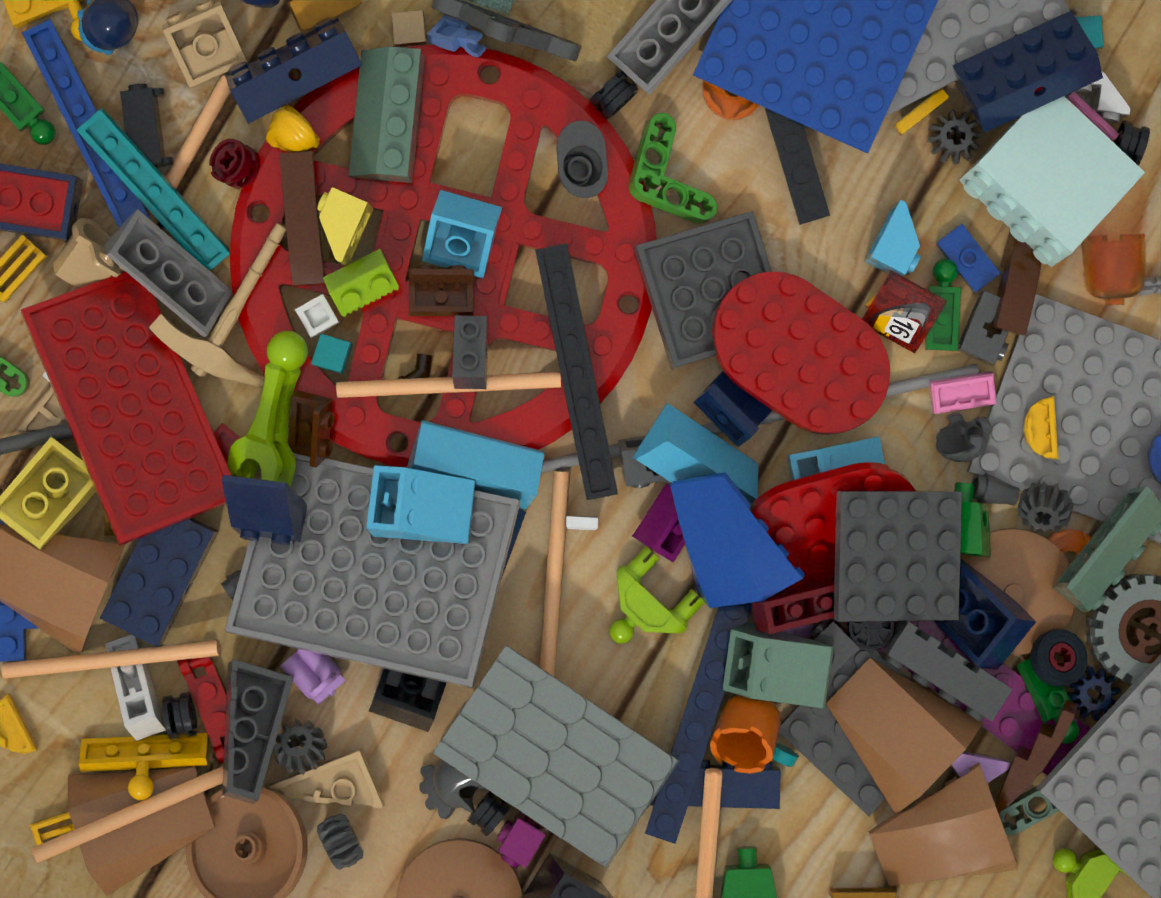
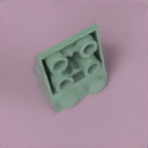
M745 623L731 629L722 690L750 699L825 708L834 646L782 631L767 634L756 630V624Z

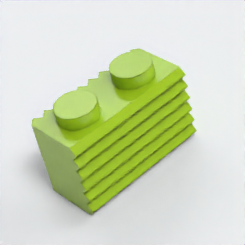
M381 249L323 277L331 298L341 316L346 317L347 313L352 314L353 310L357 311L359 307L363 308L364 304L369 305L370 301L375 302L376 298L381 299V296H386L387 293H392L393 290L398 291L399 288Z

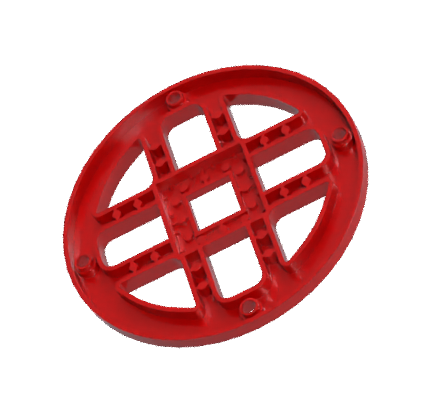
M436 45L407 47L421 49L425 56L413 182L349 178L348 168L314 160L317 196L322 197L324 192L329 193L333 187L368 202L374 210L383 212L373 252L381 249L399 285L398 291L393 290L392 293L381 296V299L376 298L375 302L370 301L369 305L364 304V307L361 308L363 320L348 381L383 380L397 319L454 333L455 316H409V282L406 281L421 220L430 222L439 192L443 190L502 207L484 278L474 276L473 316H487L489 328L488 348L494 341L506 339L556 352L549 316L505 306L519 246L540 249L567 243L570 258L599 265L606 271L608 284L599 317L593 323L584 324L601 404L617 385L630 365L644 336L652 310L633 247L656 240V225L651 205L636 200L630 194L628 186L634 160L627 146L608 120L577 90L549 71L524 59L491 49H486L480 57H473L461 46L455 52ZM360 66L307 93L293 106L309 122L315 134L320 138L318 147L310 150L313 152V158L341 130L354 122ZM486 67L496 68L499 72L498 80L492 84L485 83L481 79L483 69ZM462 96L500 104L510 113V123L491 197L431 183L452 102ZM587 121L595 125L602 133L606 146L608 181L597 197L605 216L608 231L603 232L538 216L526 208L525 195L543 128H547L558 138L562 129L569 123ZM266 140L258 151L260 159L258 174L248 186L241 189L235 208L230 243V273L233 297L275 224L285 225L280 153L289 152L272 147ZM254 165L251 166V168H250V171H249V172H250L251 174H252V171H253V169H254ZM642 180L639 183L643 185V191L646 192L647 190ZM258 205H264L269 210L268 219L261 223L254 221L252 218V211ZM282 240L264 269L263 276H260L238 318L247 344L264 375L265 365L270 363L267 357V345L270 339L281 331L296 332L285 305L281 287L287 285L330 296L326 284L292 285L289 252L283 247ZM323 261L324 276L345 266ZM624 296H633L637 300L638 307L633 313H624L620 309L619 302ZM308 353L306 361L299 368L301 373L295 385L294 393L299 390L332 399V412L335 414V419L330 430V439L363 457L391 466L407 468L421 422L385 413L380 408L379 396L337 398L336 384L321 368L311 364L312 357ZM452 354V358H451V362H450V366H449V370H448L447 377H452V371H453V354ZM562 378L561 388H547L530 401L511 411L472 423L470 418L477 392L443 393L437 415L428 421L537 450L555 442L572 430ZM396 434H403L408 440V446L403 452H396L390 446V440Z

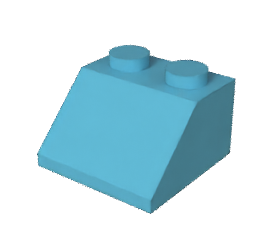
M440 190L431 214L422 261L444 268L462 265L467 267V269H473L474 276L484 278L502 207Z
M899 200L892 206L864 261L897 279L905 274L909 275L910 272L912 273L921 258V255L917 254L920 244L906 202Z

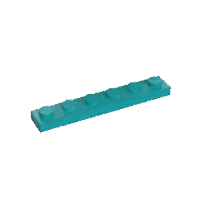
M102 107L76 129L176 241L209 271L230 254L228 246Z

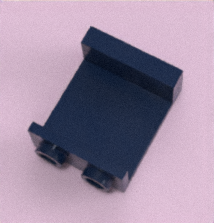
M724 371L693 402L737 447L741 446L758 431V426L772 411V409L734 384Z

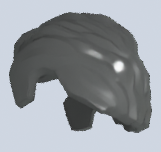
M960 413L948 415L947 419L950 421L948 427L941 429L937 434L936 450L943 457L955 462H968L983 455L989 443L990 434L993 431L988 418L977 417L970 422H966Z

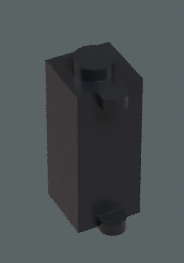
M147 84L129 85L128 91H120L126 135L156 168L174 164L173 157L165 158L157 96L165 95L164 88H148Z

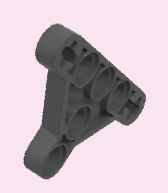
M433 0L431 6L433 9L456 17L484 31L485 35L502 42H513L571 61H577L582 48L581 45L463 0Z

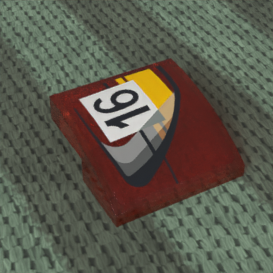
M891 270L862 319L878 334L915 353L934 325L947 301Z

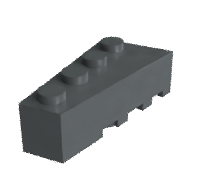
M898 621L891 640L881 648V651L887 654L884 659L899 670L905 665L914 671L911 678L925 687H928L930 682L941 689L938 693L939 696L953 705L957 700L968 706L965 712L980 722L984 717L993 721L1013 690L908 621Z
M235 659L228 663L222 795L251 804L259 800L294 677Z

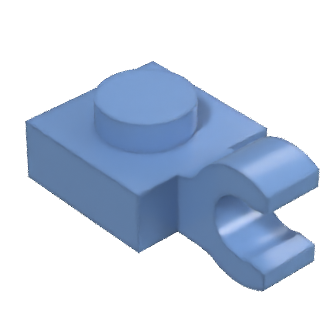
M444 15L427 33L429 44L455 52L461 46L473 57H480L486 50V46L478 44L483 34L472 30L470 24L454 17Z

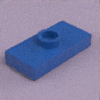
M960 224L936 243L946 258L952 260L957 265L959 275L973 293L979 291L1001 274L963 224Z

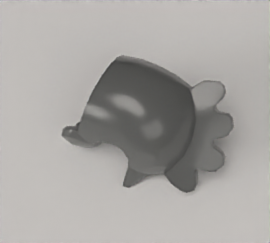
M442 759L435 766L426 765L420 769V773L425 777V780L420 783L419 788L422 794H428V799L425 801L427 809H438V814L442 819L449 818L455 808H463L471 813L475 812L472 801L473 795L478 788L486 789L485 787L473 781Z

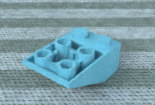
M880 436L786 455L791 481L855 463L875 462L885 464Z
M374 465L366 529L373 537L468 544L476 481L405 467Z

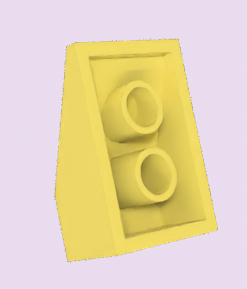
M50 437L1 494L0 520L38 549H41L96 493L84 461Z

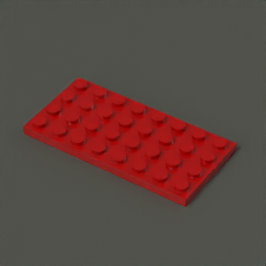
M126 271L122 272L117 278L111 276L21 309L23 320L119 546L226 504L222 476H231L180 355L162 342L149 328L161 313L154 295Z

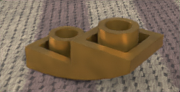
M292 0L287 4L300 32L314 27L318 22L336 17L362 4L361 0Z

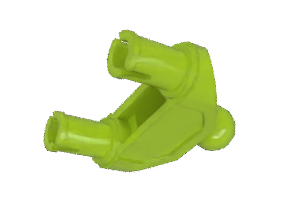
M644 546L627 566H620L616 570L620 609L627 615L625 619L616 620L609 627L610 638L617 644L628 643L634 635L633 628L636 625L644 632L684 633L688 626L686 622L705 604L704 600L699 596L692 605H689L698 596L697 593L690 589V592L673 610L671 608L666 609L641 585L642 581L640 579L660 559L653 553L643 562L652 552L647 546Z
M1061 848L1054 853L1052 858L1053 866L1057 871L1061 873L1070 872L1066 878L1067 898H1101L1117 873L1122 872L1128 876L1100 849L1083 853L1077 861L1076 854L1071 849Z

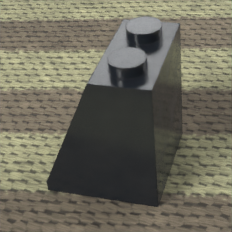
M549 852L522 898H613V896L602 882Z

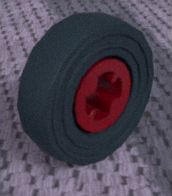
M1054 629L1041 634L1033 643L1030 652L1031 665L1034 673L1042 682L1050 686L1064 687L1075 683L1084 674L1087 666V651L1083 642L1076 634L1068 630ZM1061 652L1059 656H1063L1064 661L1057 664L1059 660L1054 659V654Z

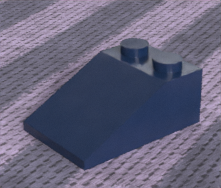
M229 475L222 476L230 524L240 534V538L259 541V537L271 538L272 543L280 545H290V541L301 542L307 504L287 483Z
M961 558L959 620H933L979 668L996 670L1000 668L1036 623L1013 598Z

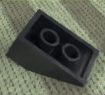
M383 668L369 712L429 732L446 682Z

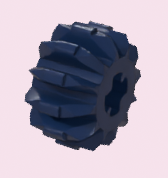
M1087 666L1085 670L1086 677L1082 675L1077 683L1068 685L1074 689V692H1068L1067 694L1070 700H1075L1073 703L1078 704L1076 711L1080 709L1079 717L1086 719L1091 713L1092 719L1098 721L1100 719V710L1105 714L1109 710L1107 706L1109 704L1114 705L1117 701L1112 698V695H1117L1121 691L1118 687H1110L1115 683L1116 678L1112 675L1105 678V669L1099 668L1095 674L1093 667ZM1095 685V691L1099 692L1097 699L1087 695L1088 689L1094 690Z

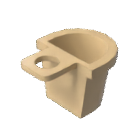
M88 218L78 219L72 225L73 234L53 262L55 275L76 288L109 278L111 275L117 278L121 274L120 269L122 268L106 255L104 244L112 234Z

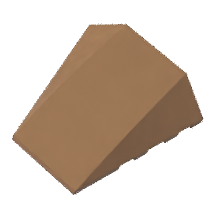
M0 524V601L71 651L81 655L92 628V623L125 544L119 546L116 541L109 543L99 541L96 538L85 537L83 539L57 533L46 545L38 549L8 525Z
M870 657L826 702V705L895 814L921 797L968 748L983 725L982 721H978L956 706Z
M980 763L972 766L970 772L959 779L954 777L946 782V787L932 796L927 794L918 800L919 804L908 811L903 809L868 831L889 886L1018 870Z
M197 766L149 770L148 777L154 784V790L150 797L200 776ZM136 770L68 775V811L74 830L142 801L132 798L128 792L129 781L136 776ZM204 791L80 845L88 872L105 895L108 896L207 833L216 825Z

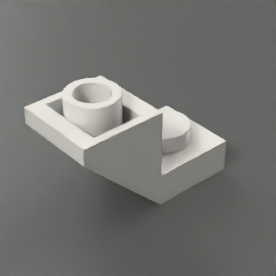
M1102 72V79L1076 90L1077 92L1091 93L1092 89H1096L1093 110L1101 115L1106 122H1119L1120 118L1123 119L1130 115L1131 108L1104 72Z

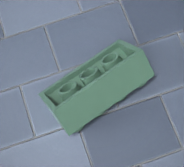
M388 46L362 50L360 59L362 65L359 69L348 177L412 183L425 56L421 49Z
M1147 486L1130 489L1053 585L1052 588L1081 612H1089L1091 609L1095 611L1106 599V595L1103 593L1111 584L1115 586L1124 577L1126 571L1123 568L1130 559L1135 561L1146 548L1143 543L1149 535L1155 536L1161 530V502L1152 490Z

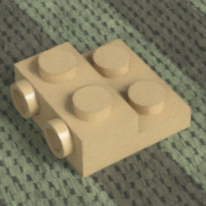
M204 0L195 5L197 11L185 15L183 11L176 12L166 18L167 24L162 25L164 35L189 88L228 72L233 66L241 62L248 63L221 0L215 3L213 0Z

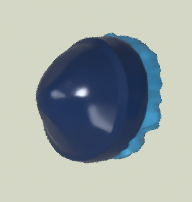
M87 0V7L79 10L77 13L79 18L78 29L82 42L91 50L99 53L104 52L106 55H111L115 49L128 45L138 27V14L130 0Z

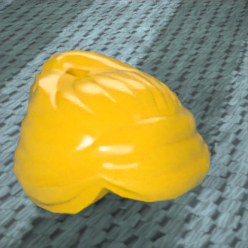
M287 104L272 115L266 135V141L272 147L280 148L289 153L310 151L313 148H317L320 141L319 136L315 134L309 122L297 110Z

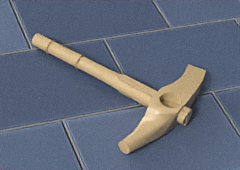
M276 223L270 235L266 237V242L251 268L249 267L247 275L225 308L209 338L191 335L180 330L161 313L150 325L149 328L174 352L192 364L191 370L200 377H205L206 373H210L230 381L263 388L265 375L252 371L237 362L222 345L239 318L260 276H263L262 273L276 248L280 246L279 243L286 233V227L282 224Z

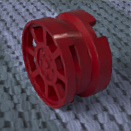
M226 139L214 148L210 156L211 175L216 180L232 188L242 189L248 186L258 174L260 167L258 153L255 149L236 139ZM254 165V169L251 174L249 171L251 166ZM248 175L249 178L243 182V179Z

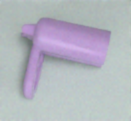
M298 649L280 666L286 675L294 677L293 683L308 699H313L318 705L329 695L333 696L336 693L335 690L346 681L341 675L340 667L331 657Z

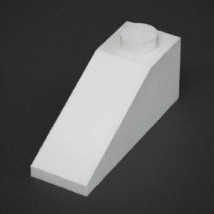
M131 634L105 644L106 651L110 652L138 649L140 645L137 637ZM147 665L110 667L124 726L137 741L166 731L160 703Z

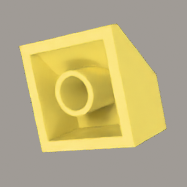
M332 187L329 193L324 192L317 210L321 211L319 219L335 260L347 266L354 256L374 209L368 202Z

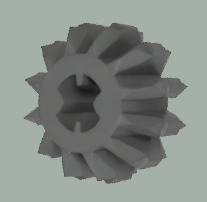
M950 110L948 112V120L944 115L939 114L936 117L939 125H929L928 129L937 135L927 137V143H937V146L930 152L932 155H935L941 150L943 152L940 158L941 162L945 163L951 155L953 164L957 165L960 163V155L968 161L972 158L969 149L972 151L979 149L978 143L972 140L980 138L982 134L979 131H971L978 122L972 120L967 124L965 121L968 113L963 112L957 120L955 110ZM952 130H954L955 135L961 136V139L956 142L957 145H954L952 139H947Z
M1045 480L1041 485L1032 482L1030 487L1024 489L1020 495L1018 516L1022 517L1023 525H1032L1033 531L1041 529L1047 534L1051 529L1059 532L1060 528L1067 526L1070 521L1073 509L1072 499L1069 498L1068 490H1059L1058 483L1051 486Z
M295 719L294 727L291 728L283 724L285 733L277 734V744L273 748V753L277 755L276 761L281 767L285 766L287 772L291 774L298 768L300 774L304 775L308 766L316 770L317 764L315 761L325 760L323 750L327 748V742L323 739L324 734L322 730L318 727L314 728L313 723L309 720L302 726L301 722Z
M341 813L335 816L332 815L317 826L319 838L335 868L339 870L345 867L348 868L363 858L364 851L345 815Z

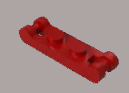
M213 657L177 660L180 671L186 680L213 745L216 758L220 764H223L224 742L222 736H225L227 691ZM203 666L207 674L197 678L194 669Z

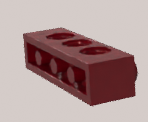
M835 577L782 590L764 601L751 603L756 630L773 634L834 618Z

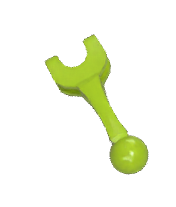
M278 332L270 339L267 345V357L270 363L265 365V381L260 404L247 435L237 439L230 448L227 467L231 476L254 478L260 466L262 470L261 480L287 483L291 487L296 469V460L294 453L288 445L289 411L295 385L301 373L299 368L304 364L308 355L305 340L296 332Z

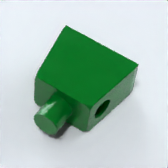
M956 482L954 491L962 492L960 554L990 558L988 506L973 502L974 484Z
M738 847V865H725L720 898H777L770 865L757 864V847Z

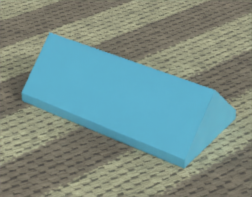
M668 403L632 457L671 483L677 480L726 472L749 503L754 502L758 496V463Z
M422 420L407 468L475 480V491L517 499L520 501L519 508L526 510L538 493L544 451Z

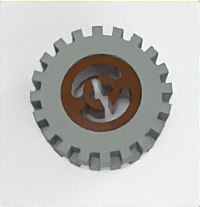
M1151 574L1126 575L1127 578L1121 579L1115 586L1107 588L1103 593L1106 595L1104 602L1098 609L1093 611L1091 618H1086V626L1090 627V634H1086L1087 643L1093 646V650L1090 652L1094 659L1101 662L1100 666L1106 672L1129 684H1133L1161 654V647L1154 652L1145 653L1147 646H1155L1161 641L1145 635V632L1130 625V634L1133 638L1131 644L1126 634L1127 624L1132 615L1143 608H1149L1150 612L1148 615L1138 616L1134 620L1140 624L1150 626V630L1161 635V576Z

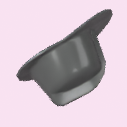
M575 121L569 123L562 129L557 138L558 175L562 185L570 194L579 198H590L598 195L608 181L605 141L600 130L590 122Z

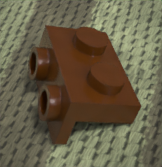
M419 265L415 269H409V316H473L474 270L467 269V267L462 265L449 266L448 269H435L431 265Z
M299 390L292 395L289 447L293 453L310 457L311 467L317 468L325 459L329 458L332 452L333 442L330 440V430L335 419V414L332 412V399Z

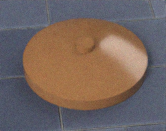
M1013 528L991 531L990 558L960 554V558L1013 598L1036 621L1010 655L1028 654L1031 652L1033 643L1041 634L1054 629L1064 630L1072 617L1075 606L1052 588L1070 564L1056 545L1034 532Z
M262 786L259 800L254 804L222 795V790L210 796L207 800L216 827L186 845L188 869L198 890L205 898H286L294 890L303 874L308 853L305 826L294 805L281 793L266 786Z
M457 838L435 843L420 852L404 871L396 898H522L523 895L521 884L514 868L501 859V853L482 842Z

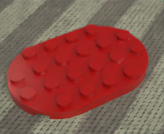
M773 271L752 275L735 285L723 297L717 307L712 323V338L714 339L717 353L716 358L722 370L734 384L795 426L821 435L843 433L867 422L882 405L890 382V364L880 337L863 319L803 278L785 272Z
M862 462L788 481L771 488L754 501L755 506L751 509V513L756 519H762L769 528L767 531L768 535L776 545L782 544L789 553L786 557L794 568L799 566L805 574L803 579L784 590L835 577L837 491H916L907 477L890 469L888 465Z

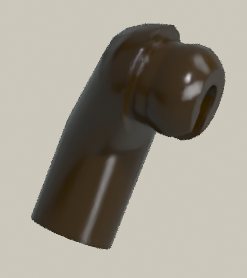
M417 353L415 370L406 376L401 375L397 379L429 378L432 355Z

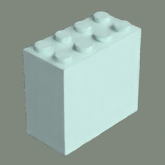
M1063 96L1016 118L959 181L964 185L965 191L971 197L978 198L987 206V211L993 218L999 221L1002 220L1010 228V232L1015 239L1020 242H1026L1034 250V256L1041 263L1053 267L1073 253L1145 172Z

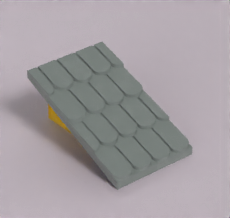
M509 646L504 647L433 752V754L604 867H608L680 761Z

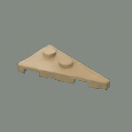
M362 748L319 764L316 770L309 768L304 775L299 772L266 785V787L276 790L286 798L304 799V802L326 804L337 802L341 805L373 806V808H381L385 805Z

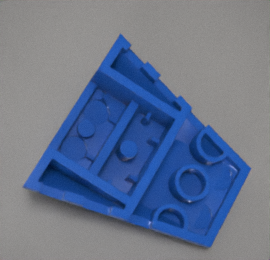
M726 472L677 480L670 484L697 593L709 608L764 601L804 578L805 574L800 567L794 568L786 558L789 553L782 544L776 545L768 535L767 531L769 528L762 519H756L749 510L751 504Z

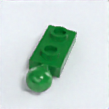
M0 62V109L21 132L29 126L31 128V138L35 143L39 145L51 143L56 135L54 125L47 120H40L38 118L45 110L9 69Z
M941 259L934 264L932 270L933 277L938 282V286H928L927 304L931 310L926 321L925 350L958 351L961 287H951V282L957 277L958 268L952 260Z
M1031 659L1022 661L1017 667L1043 723L1054 720L1056 723L1065 700L1071 701L1065 687L1050 686L1042 682L1034 673ZM1073 720L1062 741L1063 744L1073 743L1079 736V727Z

